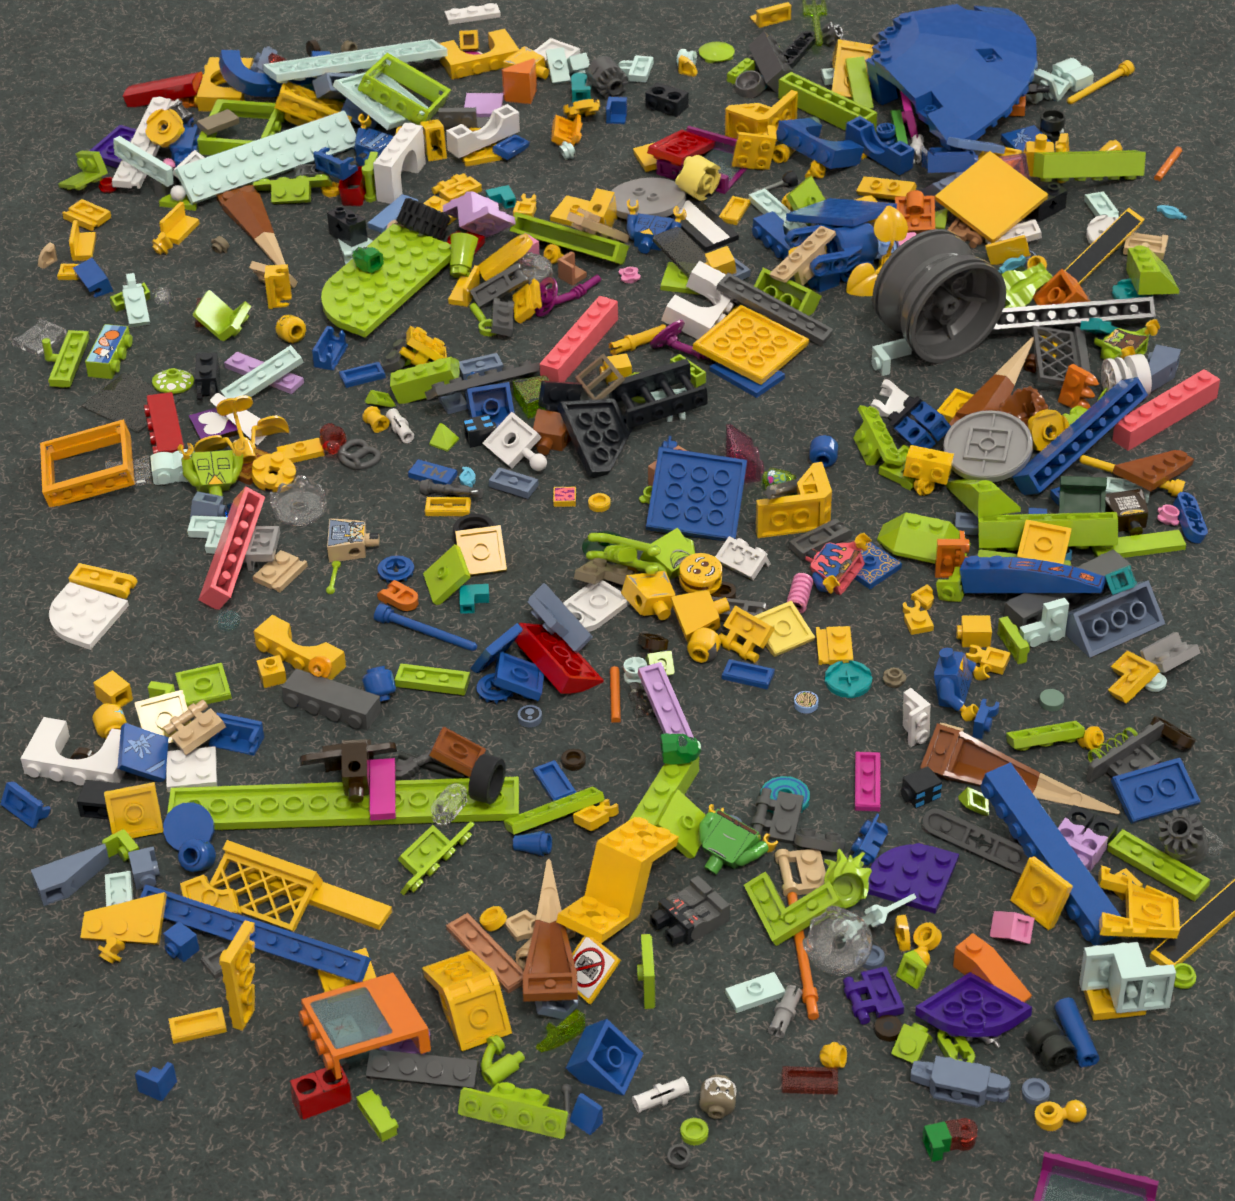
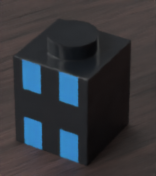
M488 414L463 419L464 435L470 448L483 445V442L497 428L496 423L491 421Z
M928 766L903 777L901 795L906 802H910L916 809L941 798L942 781Z

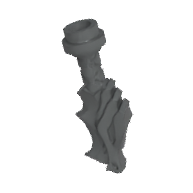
M431 479L422 480L420 483V492L424 493V495H430L432 492H442L459 497H483L484 494L483 489H475L467 485L435 484Z
M433 745L429 746L428 752L416 758L410 756L407 760L398 759L396 762V781L410 780L411 776H414L415 772L419 771V766L432 760L433 762L436 761V763L440 762L429 756Z

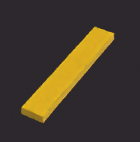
M253 871L246 875L249 883L262 879L258 871ZM275 879L268 883L271 891L284 887L281 879ZM322 882L319 890L315 889L308 903L378 930L381 929L392 913V907L325 882ZM298 887L291 890L292 898L297 900L303 897L306 888Z

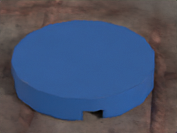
M194 802L182 803L175 806L167 814L163 823V833L167 842L175 850L179 851L182 844L190 839H204L211 842L214 835V821L211 814L202 805Z

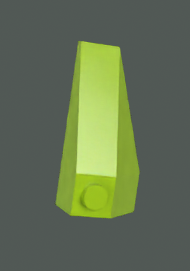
M960 479L948 481L947 485H945L978 518L1021 512V507L989 480Z

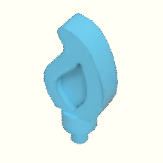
M1157 206V211L1162 212L1167 218L1186 220L1187 216H1184L1182 212H1179L1173 206Z
M1023 255L1019 258H1009L1003 263V266L999 267L998 271L1002 274L1009 270L1017 271L1025 264L1026 258Z
M462 467L463 472L459 476L461 485L473 488V484L476 481L474 471L469 467Z

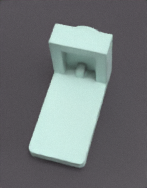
M905 338L872 346V366L882 376L890 374L891 359L910 355L912 349L907 344Z

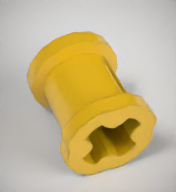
M368 407L362 415L364 422L369 423L375 433H379L389 427V419L381 415L377 407Z

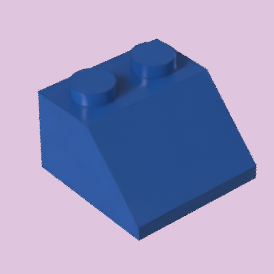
M509 382L468 388L465 391L470 418L488 414L491 421L495 422L498 427L511 412L514 413Z
M604 1019L585 1027L566 1069L582 1084L623 1096L644 1053L608 1019Z

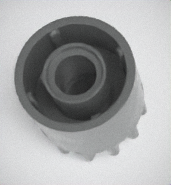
M601 56L594 59L588 66V80L605 99L609 96L615 97V95L619 97L622 91H626L624 86L629 84L626 81L628 77L612 58Z
M1184 809L1182 814H1178L1177 810H1173L1172 817L1164 815L1165 822L1158 825L1160 829L1158 835L1165 854L1188 867L1202 862L1208 853L1209 843L1203 824L1198 820L1197 814L1189 815L1188 810Z

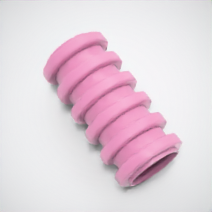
M798 573L794 576L787 602L792 601L794 605L802 606L796 607L798 611H801L799 613L806 611L813 586L812 577L806 573Z

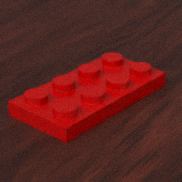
M680 130L649 145L647 154L653 155L655 159H665L670 161L672 165L681 166L688 156L702 155L713 149L715 141Z

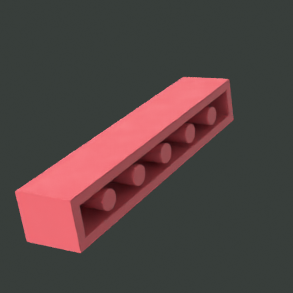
M599 296L540 363V381L541 379L544 381H566L618 320V301Z
M1203 369L1124 416L1114 425L1112 441L1127 451L1131 450L1216 399L1220 379Z
M246 486L233 500L198 599L218 610L231 598L265 499L263 495Z

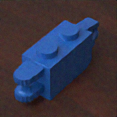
M183 124L185 128L184 133L177 141L169 145L171 159L174 160L176 167L194 150L199 153L197 139L200 130L197 124H194L193 127Z

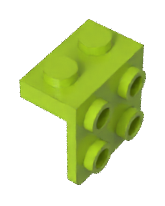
M207 291L193 312V316L218 339L225 341L231 335L235 337L241 331L242 327L240 325L248 319L249 315L247 313L251 306L245 301L233 311L212 291Z

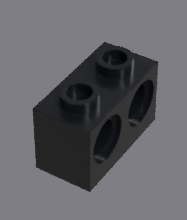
M656 82L645 92V107L678 117L689 107V92Z

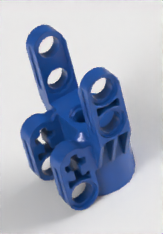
M869 223L860 224L855 227L820 224L792 229L786 234L785 242L789 247L793 248L802 244L820 226L836 232V236L826 244L827 254L818 255L810 264V270L816 276L840 273L842 281L847 282L851 272L859 264L870 263L874 267L873 261L878 254V238L874 234L873 226ZM795 236H799V239L796 242L791 243L792 239ZM823 262L822 267L816 270V266Z

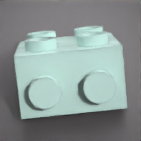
M1041 69L1038 71L1034 70L1033 81L1029 83L1040 86L1049 85V93H1043V97L1049 101L1052 99L1059 101L1071 86L1069 81Z

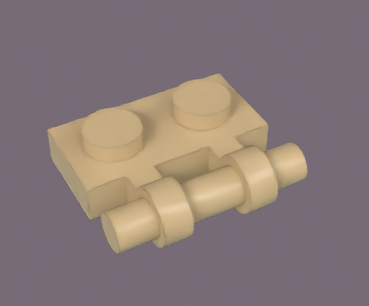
M204 700L197 704H191L187 707V711L178 717H172L169 720L170 723L163 727L167 735L175 730L177 731L171 735V738L185 755L226 727L223 720L211 708L202 713V711L208 708ZM195 718L192 722L184 726V724L187 723L189 720Z

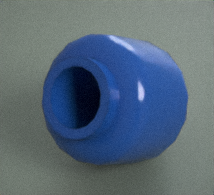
M822 435L815 437L810 445V461L812 464L822 462L824 468L832 466L837 460L838 443L830 436Z
M385 666L366 670L367 674L362 678L364 690L380 696V702L390 700L389 695L396 691L392 671L385 669Z
M190 839L182 844L178 853L181 866L190 872L208 870L212 867L216 858L213 845L204 839Z

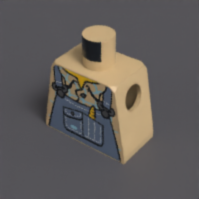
M329 519L327 543L329 562L365 558L366 547L380 546L379 533H366L364 521Z

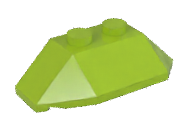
M906 512L883 524L877 541L893 555L935 563L937 539H959V530L950 521Z

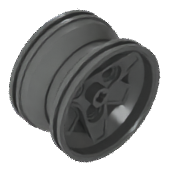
M933 229L911 237L890 255L875 281L872 301L878 318L891 330L902 333L910 348L922 359L933 363H943L969 353L990 334L997 324L1005 305L1006 285L1001 273L987 261L973 256L970 247L958 235L949 230Z

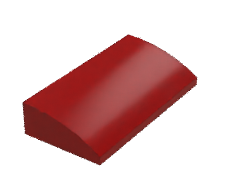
M196 72L131 85L125 90L123 98L127 107H139L149 105L153 97L175 100L195 96L198 93L203 73Z
M519 623L522 627V632L515 642L561 694L583 692L604 682L602 677L579 652L573 651L556 632L552 635L540 624Z

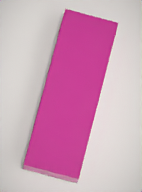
M856 752L855 811H880L879 752Z
M395 758L370 760L371 821L396 819Z

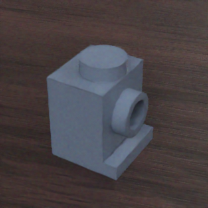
M197 491L192 499L190 520L192 516L224 517L226 505H223V496Z
M154 846L128 852L136 890L144 888L145 884L153 887L157 885L155 876H159L160 873Z

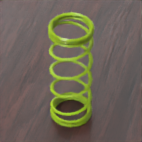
M1127 727L1123 730V733H1118L1115 735V738L1108 739L1106 744L1102 743L1099 745L1098 749L1094 748L1091 751H1089V761L1092 762L1094 760L1092 757V752L1095 753L1099 757V759L1102 758L1100 751L1104 755H1106L1102 750H1100V747L1102 745H1106L1108 752V746L1111 749L1113 748L1110 745H1108V742L1110 740H1114L1116 747V741L1120 743V745H1122L1120 741L1116 740V737L1118 735H1122L1123 741L1125 742L1124 736L1126 740L1129 738L1127 735V730L1132 732L1134 736H1137L1138 733L1133 728Z

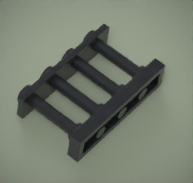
M687 359L624 377L625 381L609 393V399H615L616 402L622 401L626 406L628 428L640 426L708 404L707 388L705 386L695 388L690 381V363ZM614 381L608 382V386H610ZM682 383L686 391L675 394L670 386ZM662 389L667 397L655 400L650 392ZM642 395L647 403L636 407L631 398Z

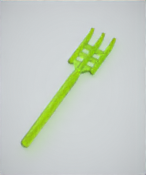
M802 0L803 14L805 16H813L816 45L820 47L823 45L819 16L827 15L826 2L822 0V4H816V1L812 0V4L807 5L806 0Z

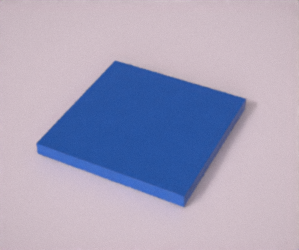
M829 198L786 213V221L855 227L877 219L886 206H892L897 209V203Z
M659 447L646 530L669 533L678 528L684 536L726 541L729 536L736 539L747 460Z

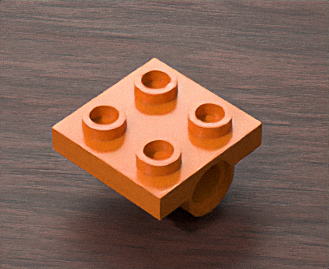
M913 190L909 191L906 196L895 197L897 210L906 219L908 233L915 232L919 234L935 229V196H924L921 191Z

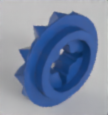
M390 556L382 560L378 565V574L381 580L386 579L387 583H390L392 580H403L406 582L408 577H413L414 564L407 557ZM395 566H397L398 572H394Z
M495 673L488 674L478 681L477 692L479 698H485L487 703L491 700L495 701L496 704L499 700L506 702L508 697H513V692L510 690H503L501 688L500 691L492 690V686L497 689L499 688L494 685Z

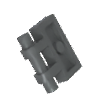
M762 788L761 795L757 797L756 801L757 812L756 816L752 818V829L758 831L760 836L762 830L769 831V840L794 844L804 796L779 791L777 800H773L770 798L772 791L768 788ZM767 810L774 811L772 820L765 819Z

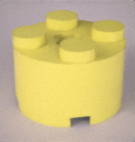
M700 155L688 156L684 160V167L677 176L675 183L687 194L703 201L707 199L705 196L708 193L712 194L717 188L721 178L718 169H721L718 165Z

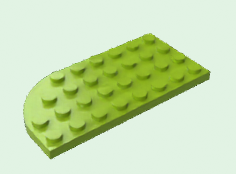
M392 224L367 246L369 248H376L383 254L384 265L373 273L363 272L352 259L325 283L321 299L326 317L337 327L366 338L450 262L451 244L400 225Z

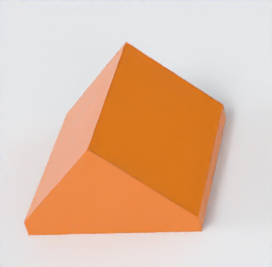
M534 58L502 69L504 101L532 103L537 91L536 60Z

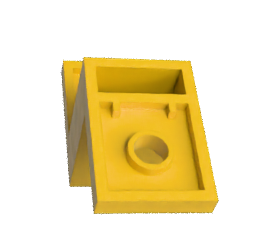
M634 817L598 840L585 895L559 912L556 922L588 938L593 937L600 943L610 938L640 915L652 862L676 847L679 836L672 834L666 828L648 823L644 818Z

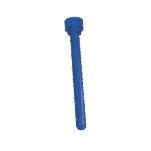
M380 603L375 610L374 620L384 624L391 621L470 651L477 649L475 642L396 614L388 605Z

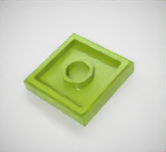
M222 663L175 673L179 691H183L187 707L193 703L197 704L201 700H204L206 704L232 699Z

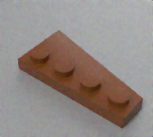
M1172 450L1114 465L1112 473L1152 491L1189 469L1193 465L1194 458L1187 456V453L1184 451Z

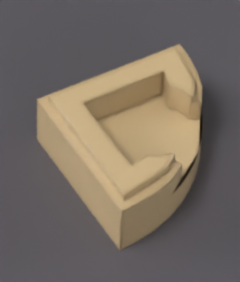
M48 243L41 251L38 259V266L40 268H46L58 260L54 244Z

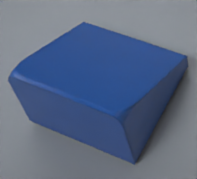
M581 1093L575 1103L570 1122L591 1135L603 1123L602 1106Z

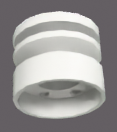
M1129 355L1124 360L1116 357L1115 359L1109 358L1103 361L1101 367L1103 390L1108 388L1105 394L1120 380L1138 377L1148 394L1146 398L1150 396L1152 387L1151 372L1144 355Z

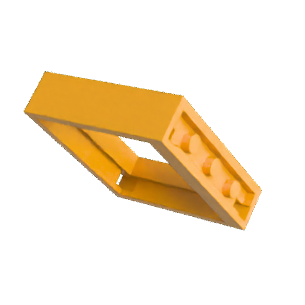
M124 419L40 443L42 493L49 507L65 505L135 485L131 435ZM121 442L122 465L55 483L54 460H60Z

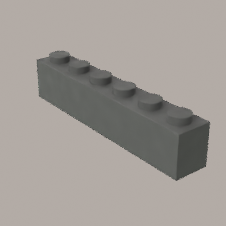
M1113 549L1076 568L1105 576L1114 570L1127 565L1131 566L1132 564ZM1106 580L1101 593H1023L1005 602L1004 617L1008 616L1010 621L1020 631L1022 626L1041 621L1044 603L1065 598L1069 603V611L1109 591L1110 587Z

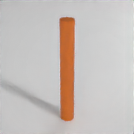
M1180 147L1174 149L1154 176V180H1162L1182 153Z
M616 666L610 668L612 723L621 722L619 668Z

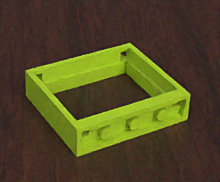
M386 53L363 75L357 89L417 125H420V122L429 121L439 111V108L443 107L451 92V89L389 53ZM387 59L391 61L390 65L386 64ZM383 73L432 101L433 104L426 109L376 79Z
M217 99L209 115L212 116L229 109L238 117L269 119L260 139L280 133L281 123L285 122L284 111L274 108L275 103ZM201 131L197 139L199 154L215 155L253 142L250 140L215 138L218 132L207 135L203 131Z

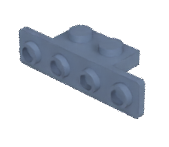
M545 583L529 597L528 603L533 608L531 613L540 622L544 620L543 627L552 635L556 632L573 651L578 653L592 639L593 636Z

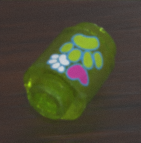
M770 467L763 474L762 484H765L767 489V486L794 480L796 475L792 474L791 471Z

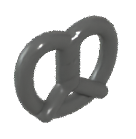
M352 439L341 446L338 451V457L345 466L361 470L376 465L381 459V453L377 448L369 446L363 439ZM352 446H362V448L354 453L347 452ZM368 453L375 455L373 459L361 463L359 460Z

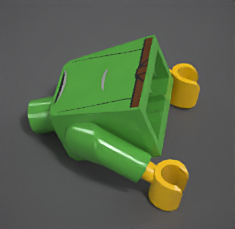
M714 804L709 805L708 813L699 824L702 848L705 853L710 855L704 868L715 875L718 874L723 864L734 869L738 866H744L760 858L765 853L774 851L778 844L777 840L774 843L768 842L770 838L768 833L760 841L761 836L758 831L724 813V808L714 811Z

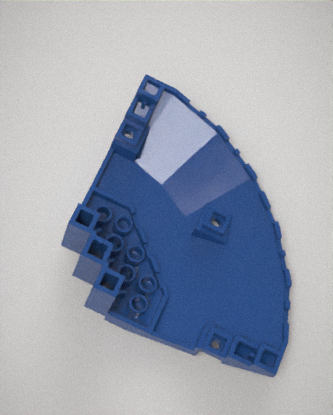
M958 4L900 14L899 17L893 19V27H887L884 31L878 33L880 42L872 46L873 56L866 59L872 97L878 103L884 105L898 98L897 88H899L915 105L919 119L929 125L930 132L940 138L941 145L951 152L958 148L947 145L949 137L977 140L985 134L987 127L996 126L999 118L1002 116L1003 118L1008 117L1013 111L1012 106L1014 104L1018 105L1020 96L1024 97L1029 91V83L1033 81L1034 70L1038 68L1036 37L1022 17L1005 8L974 6V10H966Z

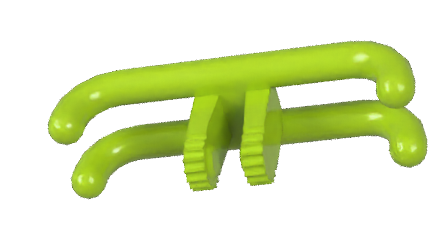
M590 533L588 535L590 542L614 544L607 546L604 551H588L586 553L588 560L601 558L609 562L645 570L647 574H656L659 571V567L655 563L637 559L638 550L647 552L649 556L659 555L661 552L659 546L605 533Z

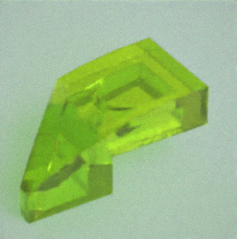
M576 1009L557 1027L549 1022L545 1028L547 1030V1037L540 1043H537L535 1048L541 1053L564 1045L577 1037L585 1029V1014Z

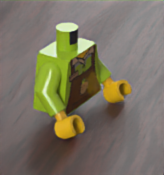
M1153 319L1146 323V327L1138 331L1116 328L1109 336L1098 333L1094 345L1102 347L1100 358L1104 360L1109 358L1115 359L1116 357L1124 360L1129 355H1144L1147 352L1149 336L1156 335L1160 325L1157 319Z

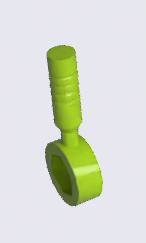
M472 303L469 308L480 322L478 325L479 333L483 336L496 335L491 333V329H484L491 326V319H486L477 304Z

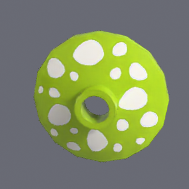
M171 368L157 373L152 379V385L159 392L177 394L189 390L194 385V377L187 371Z

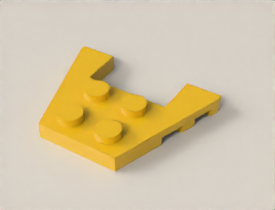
M1101 865L1098 873L1099 886L1125 894L1126 918L1102 912L1099 919V935L1152 938L1178 937L1180 932L1178 898L1148 885L1142 888L1133 884L1132 878L1124 874L1121 878L1110 873V868Z

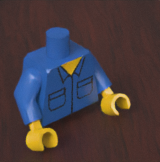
M630 199L627 201V208L630 214L627 215L626 230L630 239L634 241V246L638 247L640 252L648 253L650 249L661 251L664 246L677 240L682 226L680 222L687 217L685 208H683L680 214H678V206L673 209L676 217L674 221L673 218L641 213L635 215L639 210L638 200H636L637 204L634 207L630 206Z
M951 648L940 650L934 672L939 706L952 707L956 711L960 710L961 716L966 722L974 720L979 708L975 704L968 707L964 705L973 678L972 672L976 680H986L990 678L986 673L992 671L990 665L985 664L977 667L976 663L966 658L963 652L953 651Z

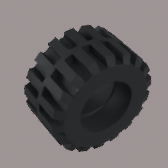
M405 198L396 221L423 235L442 240L451 218L449 215L421 202Z

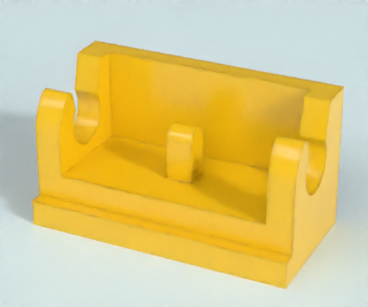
M266 265L264 279L268 308L289 306V303H280L281 300L292 299L288 265Z

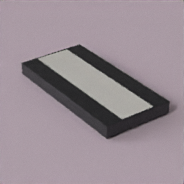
M696 198L686 200L683 207L679 210L678 214L682 213L683 208H685L687 213L686 219L680 222L682 223L680 230L705 252L739 240V234L702 201ZM674 214L667 216V218H673L674 221L676 219Z

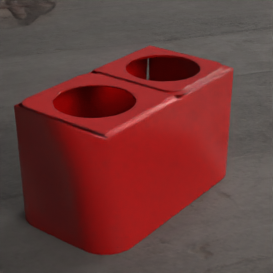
M363 166L358 167V171L345 180L340 179L338 189L343 206L363 205L366 194L365 177L362 174ZM349 185H360L358 188L348 189Z
M341 1064L342 1078L336 1079L331 1069L327 1070L325 1067L290 1081L292 1101L300 1119L301 1113L304 1120L347 1104L352 1100L350 1084ZM335 1080H341L339 1083L334 1085L327 1084ZM316 1088L314 1092L310 1094H301L303 1092Z

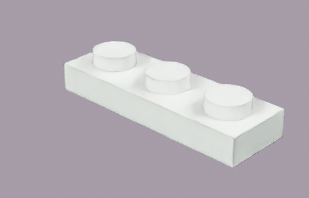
M492 3L445 11V17L449 25L501 17L497 4Z

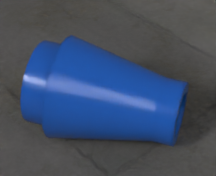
M545 831L515 835L513 838V848L515 851L544 856V854L551 853L552 837L550 833H545Z

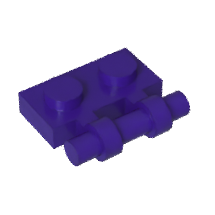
M886 966L861 972V981L854 982L852 977L844 978V993L847 999L851 1000L853 1014L856 1018L858 1017L861 1024L869 1023L870 1017L868 1013L874 1011L877 1018L883 1015L896 1016L904 1014V1005ZM867 993L869 999L862 1001L860 995Z

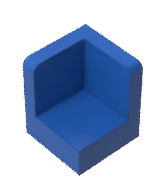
M608 97L606 123L625 124L627 97Z
M167 1062L162 1070L152 1067L149 1073L141 1070L135 1073L138 1091L161 1102L177 1082L174 1065L170 1062Z

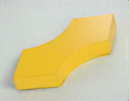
M204 874L180 883L183 897L241 915L237 894L234 889L219 890L213 888Z

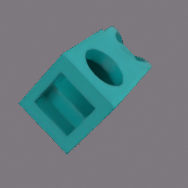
M584 73L573 74L571 76L572 103L591 99V89L587 83V75Z
M1130 565L1105 575L1112 595L1133 588L1137 584Z

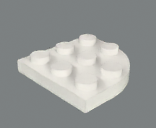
M69 582L51 604L49 610L50 623L54 632L61 639L91 650L127 609L129 604L127 600Z

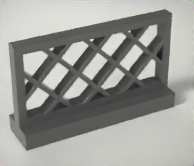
M1033 325L1031 333L1032 338L1034 337L1033 347L1038 382L1063 386L1068 369L1063 364L1064 362L1069 365L1075 364L1091 373L1085 333L1083 330H1080V327L1075 326L1074 332ZM1039 334L1045 335L1047 338L1044 339ZM1060 338H1066L1068 341L1064 342ZM1053 341V342H1055L1056 344H1058L1059 346L1055 347V346H1054L1053 344H1051L1050 342ZM1041 346L1046 347L1049 351L1046 352ZM1064 349V350H1066V351H1067L1068 353H1070V354L1066 355V354H1065L1064 352H1062L1061 350ZM1055 354V355H1057L1060 359L1057 360V359H1056L1055 357H1053L1052 355ZM1043 359L1048 360L1051 364L1048 365ZM1057 367V368H1059L1062 372L1059 373V372L1056 371L1054 368ZM1048 372L1052 376H1046L1044 373Z

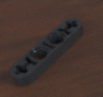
M812 31L800 33L782 53L788 60L787 64L791 69L816 43V33Z

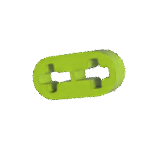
M938 1031L937 1043L945 1057L957 1060L959 1052L963 1059L967 1058L966 1062L974 1063V1051L964 1036L953 1037L945 1031ZM945 1036L955 1038L954 1045L952 1044L950 1039H945Z

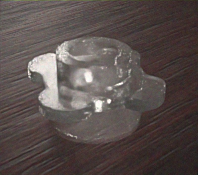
M165 287L152 289L156 304H170V301L174 300V297L171 295V289Z

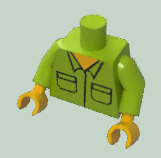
M237 440L233 441L232 445L236 450L234 454L232 450L193 452L194 447L191 443H187L188 450L184 452L183 445L180 444L178 452L183 454L181 458L183 476L192 486L196 487L198 492L223 496L222 491H228L230 486L236 483L242 471L244 458L242 452L247 449L245 441H243L241 449L236 448Z

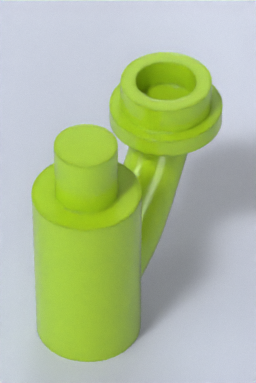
M498 1035L487 1038L488 1046L481 1061L482 1077L492 1088L519 1069V1064L525 1060L523 1053L518 1051L513 1055L508 1053L492 1064L494 1054L500 1055L502 1050L505 1049V1044Z

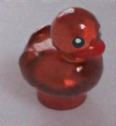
M328 423L320 429L319 441L327 453L336 454L340 450V446L346 443V434L341 427Z

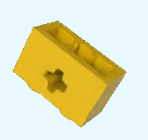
M910 445L903 476L916 479L923 478L925 481L947 485L954 454Z

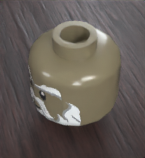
M713 1075L702 1083L699 1106L701 1110L714 1119H721L732 1113L736 1103L737 1089L735 1084L724 1075Z

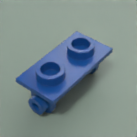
M876 814L871 821H865L859 831L863 834L862 837H858L850 849L854 852L852 859L862 852L865 853L861 860L864 862V865L874 862L880 850L879 847L883 844L888 834L887 826L884 823L877 822L879 814Z

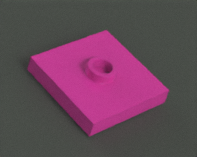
M900 91L904 111L901 112L903 122L908 123L911 139L914 135H917L918 138L911 101Z

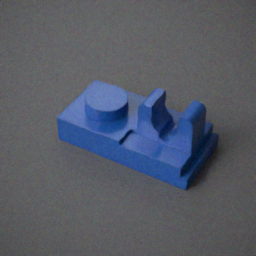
M16 782L6 783L0 805L31 828H36L39 819L49 816L51 807H43L41 800L36 799Z

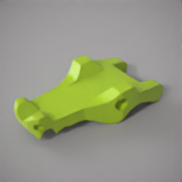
M1042 263L1022 272L1009 270L1002 274L1006 285L1005 308L1029 305L1035 292L1053 277Z

